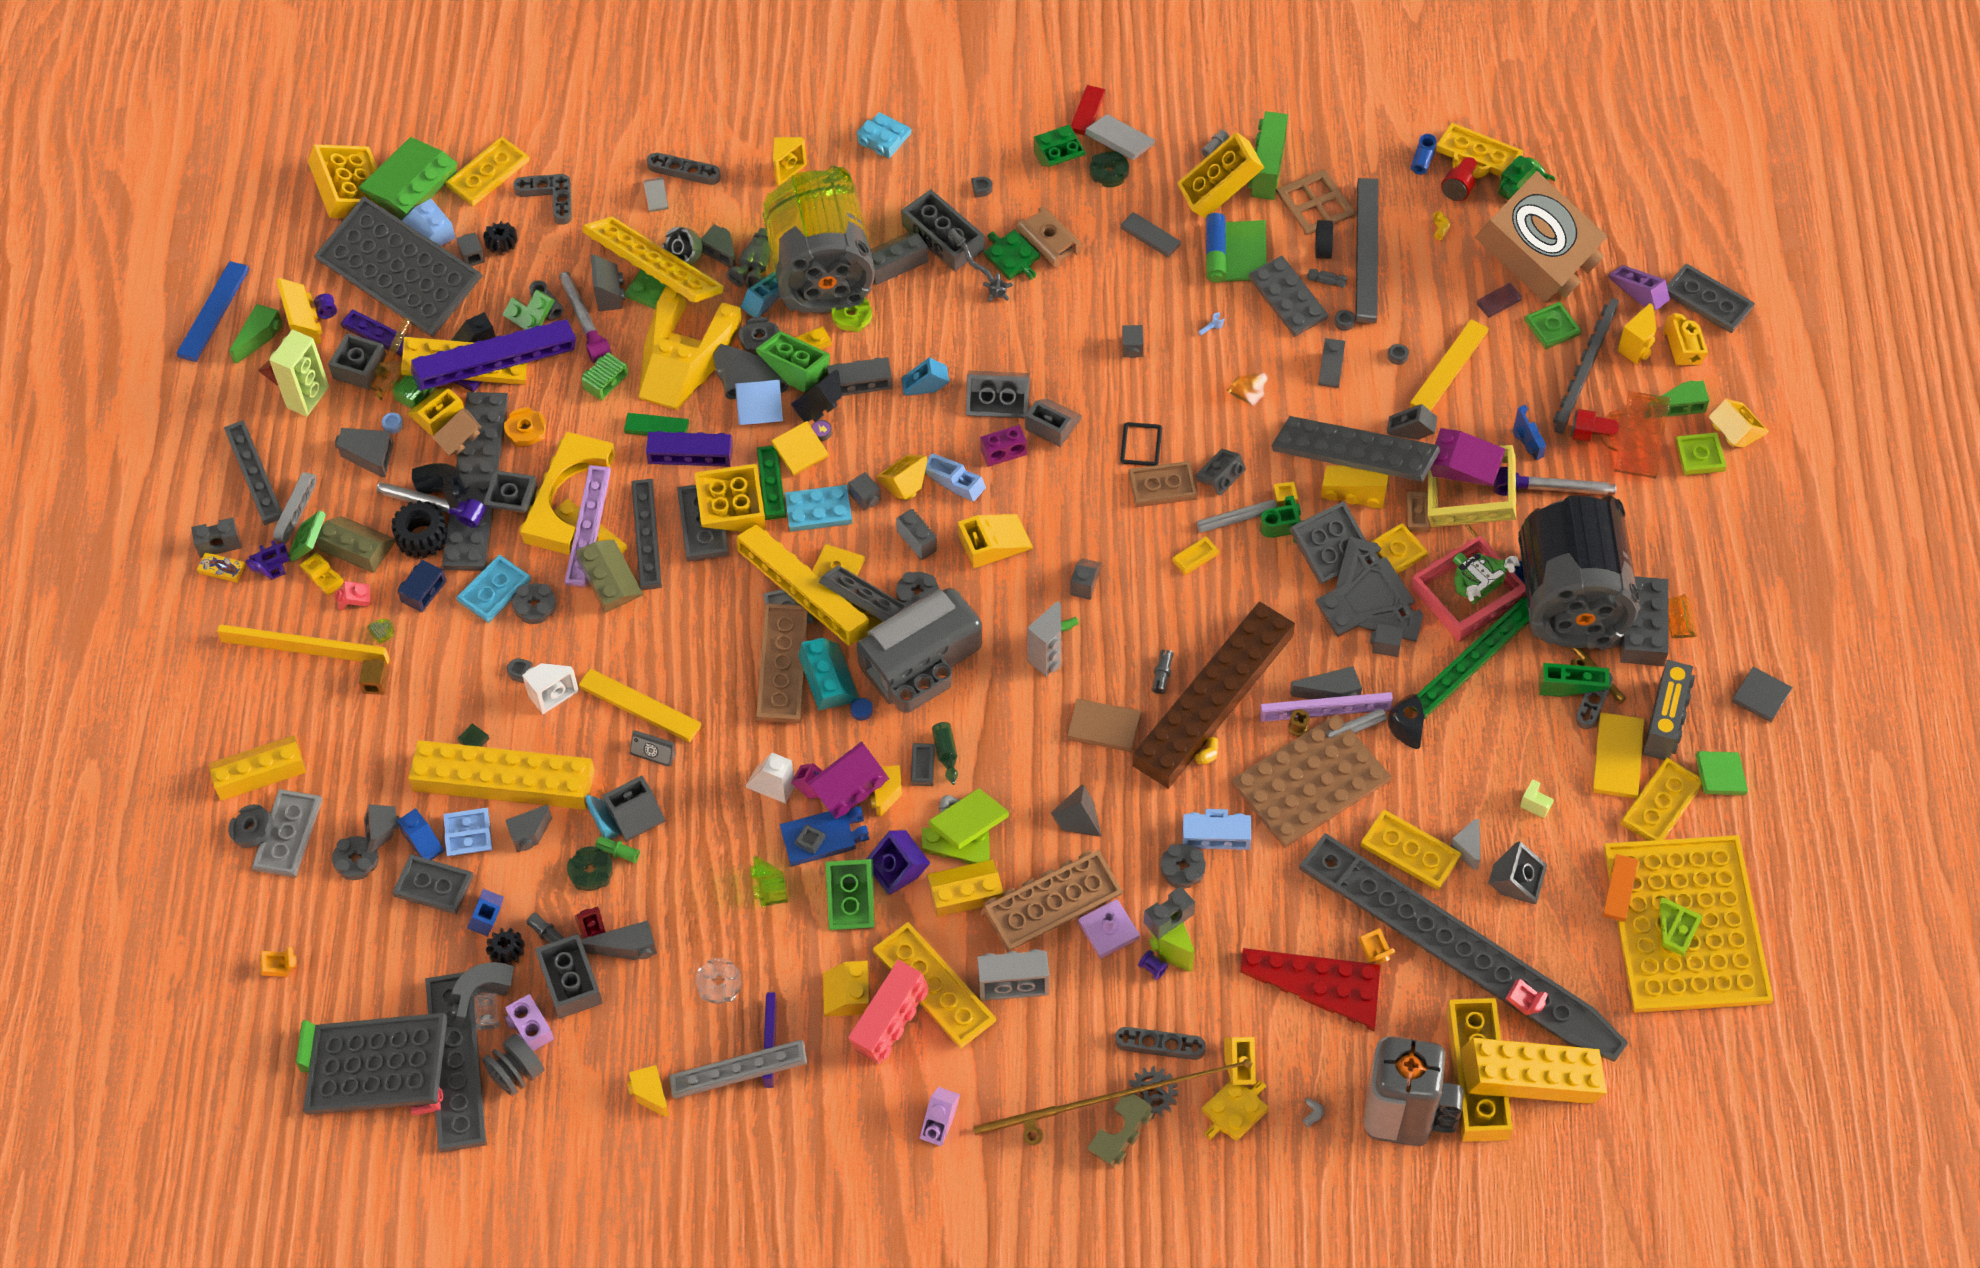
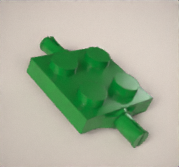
M1015 229L1002 238H999L994 231L988 234L987 237L994 244L984 251V256L1009 281L1022 273H1025L1030 280L1036 277L1037 273L1030 267L1040 259V253Z

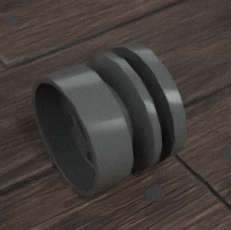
M515 1033L502 1043L505 1051L504 1055L497 1049H494L492 1051L494 1059L489 1055L482 1059L493 1081L512 1097L518 1093L516 1086L520 1089L525 1087L522 1075L533 1081L545 1071L536 1054Z

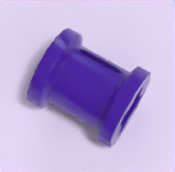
M1149 950L1140 959L1138 966L1140 968L1144 967L1153 975L1155 980H1158L1167 970L1168 963L1159 960L1153 955L1154 952Z

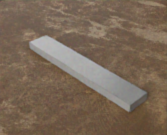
M798 1040L669 1075L671 1095L674 1099L805 1065L807 1064L805 1044L803 1040Z

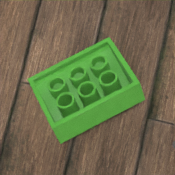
M410 137L359 186V189L402 221L413 208L431 199L446 185L445 182L456 174L457 162L442 150Z

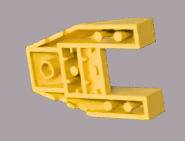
M665 286L657 302L644 343L639 399L678 410L694 394V390L700 384L703 385L708 380L707 377L714 370L716 371L713 354L720 344L731 346L742 324L740 307L721 302L702 341L673 333L687 306L686 299L672 288Z

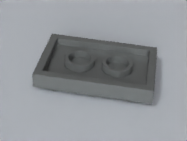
M410 854L392 893L394 897L457 915L474 875L471 871Z

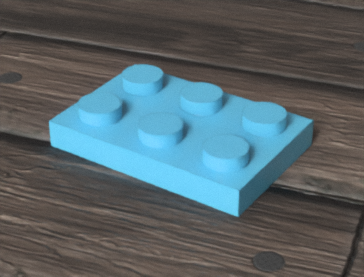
M847 485L785 493L790 532L852 524Z

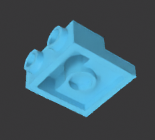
M879 112L872 121L867 120L857 131V142L863 147H868L879 155L890 159L909 137L911 128Z

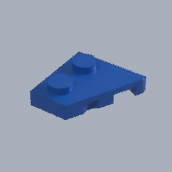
M1523 405L1517 410L1513 433L1524 444L1526 451L1533 455L1536 460L1544 457L1546 443L1540 435L1535 422L1529 423L1526 417L1528 408L1526 405Z

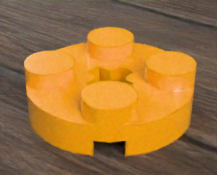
M524 407L516 409L509 414V418L504 423L506 437L514 446H529L545 438L546 422L541 412L532 411L531 408ZM523 424L530 426L528 429H521Z

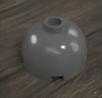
M675 227L666 233L665 237L667 238L665 243L662 244V248L689 265H693L699 260L703 246L699 235L689 228Z

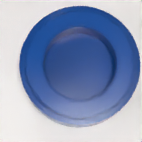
M858 698L851 703V715L855 719L862 721L870 718L873 709L872 703L868 699Z

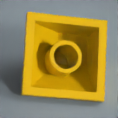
M907 454L878 474L876 478L896 499L910 500L922 488L928 459L924 455Z

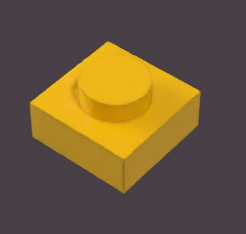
M1295 482L1273 485L1277 506L1284 505L1285 497L1294 496L1295 503H1298Z

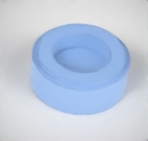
M397 413L386 414L382 418L384 431H390L391 434L399 432L403 428L402 417Z

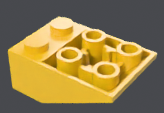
M1017 514L976 515L958 522V536L973 569L1033 549Z

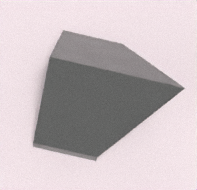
M1081 784L1051 814L1061 830L1101 837L1094 801L1085 786Z

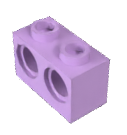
M530 994L505 1007L508 1016L504 1018L510 1029H516L517 1035L526 1042L532 1051L554 1040L550 1027ZM527 1013L525 1017L517 1018L519 1014ZM538 1031L536 1035L528 1036L530 1032Z

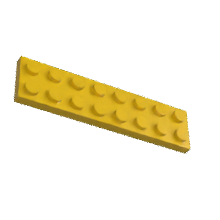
M614 217L583 225L582 232L592 240H596L604 245L605 248L612 250L619 257L631 262L632 265L642 269L646 274L653 276L660 283L669 286L691 302H699L700 300L723 293V285Z

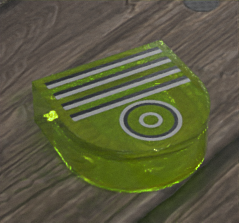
M379 619L367 626L379 645L390 639L394 634L393 625L387 619Z

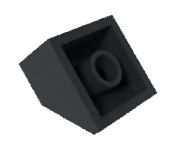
M836 369L791 403V406L803 422H809L810 420L816 422L824 416V410L828 413L837 406L835 402L842 397L839 371Z

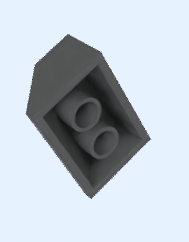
M908 232L870 249L875 269L873 281L875 285L929 262L928 246L919 233Z
M969 370L967 374L966 415L1025 418L1029 406L1030 373Z

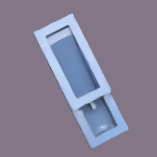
M933 453L927 458L925 474L955 494L974 502L985 490L986 486L982 476L966 471L963 464Z

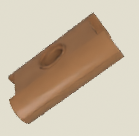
M1045 207L1038 208L1039 212L1028 220H1020L1016 229L1054 267H1060L1062 260L1073 253L1078 255L1081 252L1083 243Z

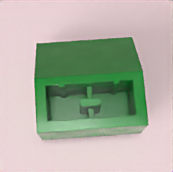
M1070 124L1034 136V153L1041 166L1051 167L1081 157L1086 153Z

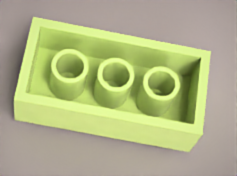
M292 329L288 336L283 338L278 349L271 354L269 361L286 408L308 417L330 386L314 339Z

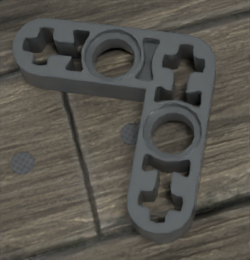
M554 174L519 177L514 181L513 186L517 196L553 195V215L556 223L564 225L572 220L571 182L567 175ZM540 183L547 184L544 188L537 187ZM561 183H563L564 189H560ZM560 197H567V200L564 202L557 201ZM561 209H564V216H561Z

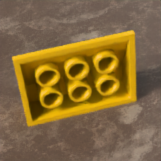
M314 144L308 164L329 218H346L363 196L380 206L359 189V186L378 169L369 147Z

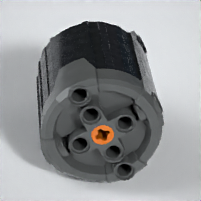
M1571 495L1567 496L1565 500L1552 503L1542 509L1536 508L1525 519L1521 530L1518 532L1530 627L1534 636L1548 644L1553 643L1570 648L1587 647L1588 649L1611 646L1614 641L1623 637L1624 633L1634 624L1640 610L1639 594L1636 587L1625 510L1622 502L1611 495L1603 498Z

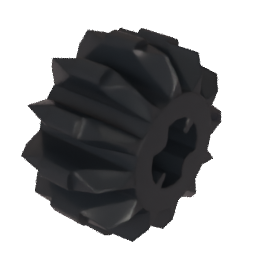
M502 221L499 224L493 222L492 227L486 226V232L483 235L484 243L492 253L498 252L500 255L504 251L508 253L509 249H515V244L518 243L516 229L509 222L505 224Z
M511 927L507 932L503 928L500 929L499 934L492 932L493 938L487 939L486 942L488 945L486 953L490 955V961H497V963H506L508 965H511V961L519 963L518 956H524L525 953L523 949L525 942L521 939V934L519 932L514 933Z

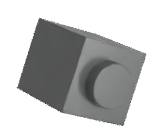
M475 232L456 238L460 254L465 263L475 266L485 262L483 251Z
M1122 325L1123 357H1143V325Z
M866 472L848 482L849 494L863 510L874 507L881 500L880 488Z
M1377 623L1376 632H1371L1370 644H1374L1372 653L1398 657L1403 628Z

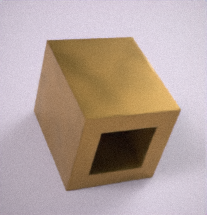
M372 659L371 661L363 660L359 685L363 694L384 695L389 673L385 661Z

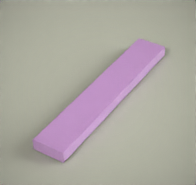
M589 465L564 582L568 586L587 588L588 581L576 560V550L597 540L611 473L610 467Z
M1392 692L1261 704L1260 721L1288 720L1292 712L1297 709L1306 711L1310 717L1332 716L1337 713L1339 715L1365 713L1378 709L1387 711L1391 710L1393 697Z

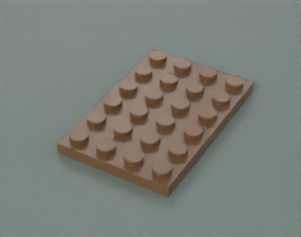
M1338 713L1231 779V784L1284 848L1391 781L1392 776L1352 729L1332 738L1327 737L1326 732L1328 730H1339L1342 728V724L1346 723Z

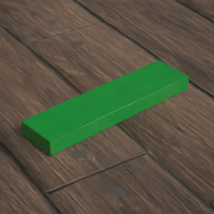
M773 445L757 447L765 520L786 518L778 452Z

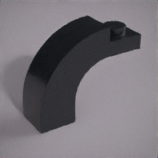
M434 463L412 469V482L417 492L429 494L443 491L450 509L459 507V498L462 494L467 493V490L458 470L454 466Z

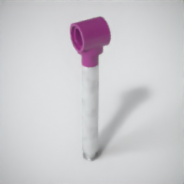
M567 271L562 272L559 275V279L587 338L586 348L591 362L596 363L598 358L606 355L607 352L612 354L606 338L598 335L570 273Z

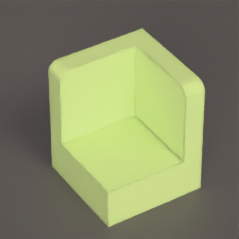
M1532 779L1523 795L1520 807L1545 818L1554 800L1538 792L1541 783Z

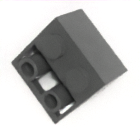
M1047 398L1037 400L1025 415V430L1061 447L1082 419V415Z
M642 775L602 795L605 808L626 842L665 822L655 796Z

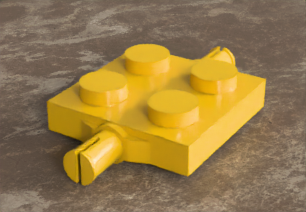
M1259 1080L1249 1089L1244 1085H1232L1230 1081L1202 1107V1113L1211 1120L1213 1125L1204 1132L1206 1138L1212 1140L1221 1131L1237 1142L1269 1111V1107L1257 1096L1266 1088L1264 1082L1262 1083Z

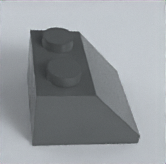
M591 255L593 287L598 311L623 309L622 300H625L624 288H620V285L624 284L623 273L618 272L617 264L597 255Z
M494 470L483 505L485 507L518 512L528 511L530 505L534 504L535 494L538 489L535 476Z

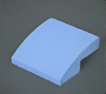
M780 380L735 383L739 425L783 421Z
M488 808L443 814L447 857L492 850Z

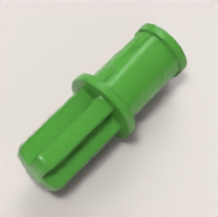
M602 836L596 840L595 848L612 854L614 858L620 857L632 863H636L639 858L640 850L623 845L621 841L615 842Z

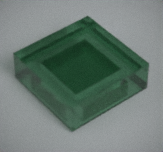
M472 723L457 739L462 745L482 747L489 740V735Z

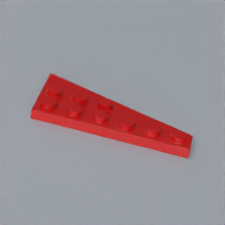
M1243 948L1240 973L1265 984L1270 983L1277 986L1283 992L1293 993L1299 996V999L1331 1013L1336 1012L1347 1017V1020L1351 1022L1361 1023L1367 1026V1029L1375 1031L1380 965Z

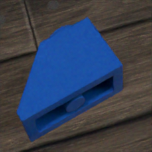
M416 808L397 820L401 833L420 857L432 860L444 852L432 829Z

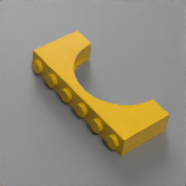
M566 431L564 438H561L559 441L556 455H553L551 458L549 471L545 472L543 476V484L536 491L534 504L530 505L527 513L528 517L520 526L523 543L567 555L571 554L576 527L563 522L556 516L552 510L553 497L563 482L578 473L588 471L589 465L610 467L616 455L613 443Z

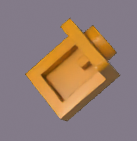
M1380 928L1358 937L1368 963L1376 961L1377 964H1381L1390 960L1389 955L1395 953L1394 948L1389 949Z
M287 947L285 952L261 951L259 955L260 976L288 977L291 970L296 967V955H293V947Z

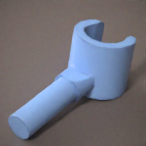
M1215 313L1212 322L1199 330L1198 333L1202 335L1212 328H1222L1225 318L1218 320L1220 313Z

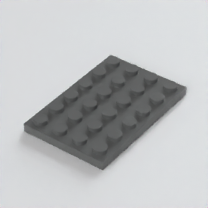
M445 1013L315 1025L303 1112L306 1115L437 1104L448 1016Z

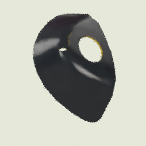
M1417 694L1405 696L1393 706L1388 716V726L1391 733L1402 743L1411 748L1419 749L1421 747L1424 713ZM1407 707H1413L1417 710L1418 715L1414 719H1408L1404 716V710Z

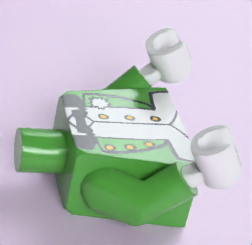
M1462 552L1458 553L1453 559V562L1458 566L1454 577L1456 593L1468 598L1473 605L1504 583L1506 570L1513 573L1515 571L1514 566H1520L1518 558L1510 556L1503 560L1476 553L1468 559Z

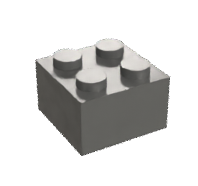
M346 333L328 365L333 379L370 390L388 358L383 344Z

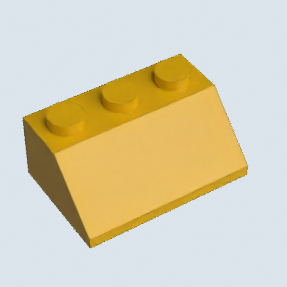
M281 278L276 279L290 329L313 338L315 345L321 343L319 335L323 333L320 323H315V319H318L315 307L311 308L310 304L314 303L311 293H306L305 287L302 284Z
M993 860L927 874L937 917L984 907V903L989 899L995 897L998 900L1003 897L1002 885Z

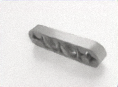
M303 472L274 529L273 537L275 541L287 543L315 488V474Z

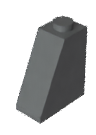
M341 428L339 436H336L335 447L338 448L340 456L380 477H386L394 444L390 431Z

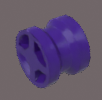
M320 294L314 299L318 317L328 319L336 315L337 307L334 304L332 295Z

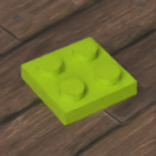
M1717 432L1676 436L1675 444L1684 475L1725 472L1727 466Z

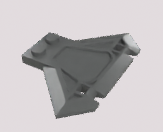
M1349 536L1335 590L1317 598L1315 602L1334 633L1339 637L1356 627L1376 631L1378 623L1402 627V638L1417 642L1423 613L1420 609L1412 610L1410 605L1415 603L1407 588L1386 557L1381 559L1376 553L1381 551V548L1377 543ZM1369 558L1372 563L1368 564L1366 559ZM1403 610L1406 616L1402 617L1399 611Z

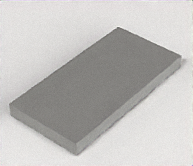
M282 789L278 790L270 813L273 818L271 836L267 842L259 844L252 864L253 871L297 877L323 800L321 796Z

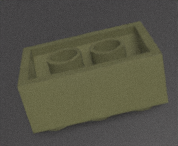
M343 516L326 520L316 540L320 551L372 573L376 571L396 542L393 537Z
M615 540L593 542L576 550V560L604 613L643 596V592Z

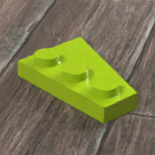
M922 828V852L944 858L962 860L966 864L990 860L989 830L958 850L932 828Z

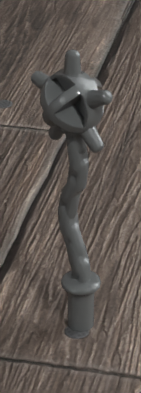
M953 228L948 235L957 243V247L961 246L964 249V254L969 264L988 277L990 283H983V286L987 287L990 293L987 300L991 302L994 297H1003L1008 301L1007 288L1012 287L1013 283H1005L1003 280H1000V273H996V279H994L989 270L973 261L968 246L965 243L966 238H962Z

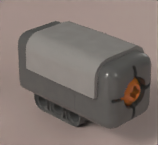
M953 588L943 591L937 589L869 630L867 636L857 642L859 666L888 704L894 703L901 712L909 713L951 687V667L977 652L982 646V622L957 590ZM944 675V676H946V677H945V678H939L938 676ZM926 686V687H928V688H927V689H921L920 687ZM905 697L910 698L909 700H902Z
M1387 1036L1377 1043L1367 1084L1363 1125L1369 1137L1379 1141L1422 1146L1427 1143L1431 1131L1453 1133L1456 1131L1462 1113L1464 1088L1456 1084L1443 1083L1446 1054L1441 1045L1395 1036Z

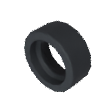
M1317 220L1315 258L1331 259L1333 221Z

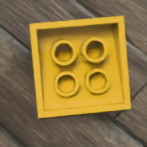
M757 464L694 473L702 527L744 532L757 524L761 529L766 530Z

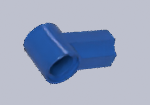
M1423 134L1419 138L1418 147L1410 168L1415 174H1427L1430 162L1435 154L1437 142L1436 137L1432 134Z

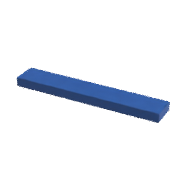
M229 261L178 349L177 356L179 358L197 362L249 271L247 265Z

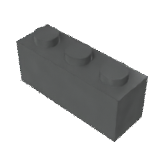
M888 357L864 361L858 360L843 364L837 363L827 366L828 375L836 369L839 371L842 396L893 389Z

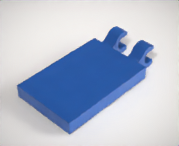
M861 806L852 808L838 819H835L830 811L779 824L791 867L855 850V843L870 840L866 825L860 826L852 832L849 825L864 821ZM806 824L826 835L825 840L815 855L795 846V840Z

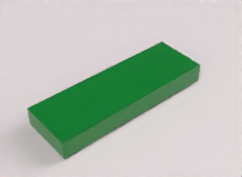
M628 413L624 433L648 436V432L656 431L687 433L689 419Z

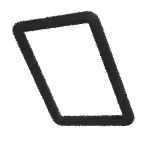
M1126 422L1123 429L1121 463L1146 466L1158 465L1162 434L1161 425ZM1128 426L1158 429L1155 462L1124 460Z

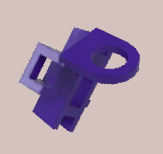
M274 540L271 541V547L265 549L263 545L259 546L261 552L249 556V559L245 561V564L251 571L267 576L271 580L285 575L283 563L290 561L284 542L277 545ZM272 554H275V555H276V556H274V557H272V558H269V557H268V556H270V555H272Z

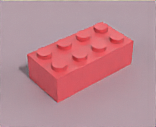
M897 960L848 1037L857 1052L879 1065L882 1060L888 1058L892 1050V1044L895 1040L900 1039L906 1022L912 1020L916 1013L917 1005L928 995L929 986L920 971Z

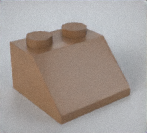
M461 409L432 438L449 456L453 454L457 456L465 449L464 443L469 439L473 441L480 435L478 430L481 428V425L467 409Z

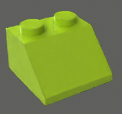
M1179 912L1174 913L1171 919L1174 920L1179 915ZM1184 922L1160 939H1157L1150 931L1152 937L1149 938L1150 946L1153 952L1157 951L1159 959L1185 971H1193L1195 951Z

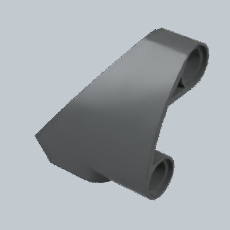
M720 344L713 354L716 371L722 380L724 393L728 399H736L735 383L780 380L781 393L785 392L789 387L760 356Z

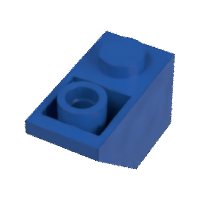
M483 888L467 928L488 937L504 897Z

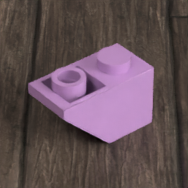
M941 1087L935 1090L930 1097L919 1139L939 1146L943 1145L954 1119L960 1094Z

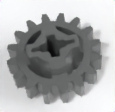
M1152 1066L1151 1072H1147L1146 1068H1142V1075L1135 1073L1136 1081L1130 1080L1129 1084L1135 1088L1169 1080L1173 1077L1171 1073L1165 1076L1163 1068L1156 1072L1155 1066ZM1177 1083L1167 1085L1168 1093L1162 1090V1087L1154 1088L1157 1090V1094H1152V1096H1149L1148 1091L1152 1092L1154 1089L1140 1092V1094L1144 1095L1143 1100L1153 1108L1151 1119H1154L1155 1113H1158L1162 1118V1111L1166 1110L1170 1113L1171 1108L1169 1105L1177 1104L1173 1098L1179 1096L1178 1091L1174 1090L1177 1087ZM1158 1103H1162V1104L1159 1105V1106L1153 1107L1154 1105H1156V1104H1158Z

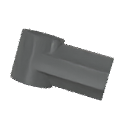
M543 281L531 283L529 286L531 298L536 290H540L554 299L555 302L547 317L549 320L559 318L564 308L550 293L546 283Z

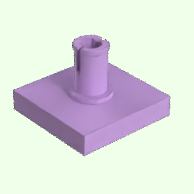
M1118 899L1078 919L1079 926L1100 959L1140 939L1139 932Z

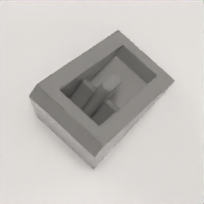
M663 177L643 180L649 213L669 209Z
M1474 819L1453 837L1450 846L1462 853L1461 859L1473 870H1478L1480 863L1479 819Z

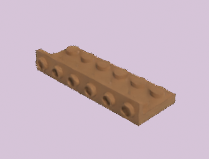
M1090 850L1086 851L1078 857L1079 860L1075 862L1068 860L1060 865V869L1056 871L1050 869L1041 875L1042 878L1036 881L1032 878L1023 883L1022 888L1015 890V888L1009 889L1003 893L1004 897L998 900L994 897L984 903L980 914L988 917L1007 952L1122 895L1123 891L1099 850L1093 853Z

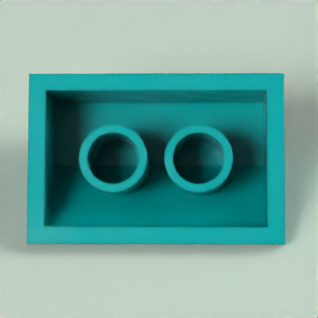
M825 638L802 642L798 657L818 710L850 704L855 699H858L859 695L840 645Z

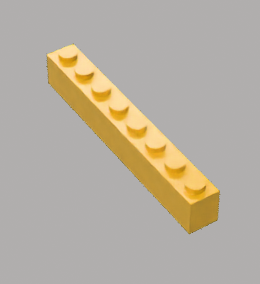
M756 524L737 536V551L844 643L850 646L867 635L868 617L858 611L850 601L845 600L839 594L820 584L821 577L813 573L809 566L800 562L793 553L787 551L779 541L774 540L766 530L761 529Z

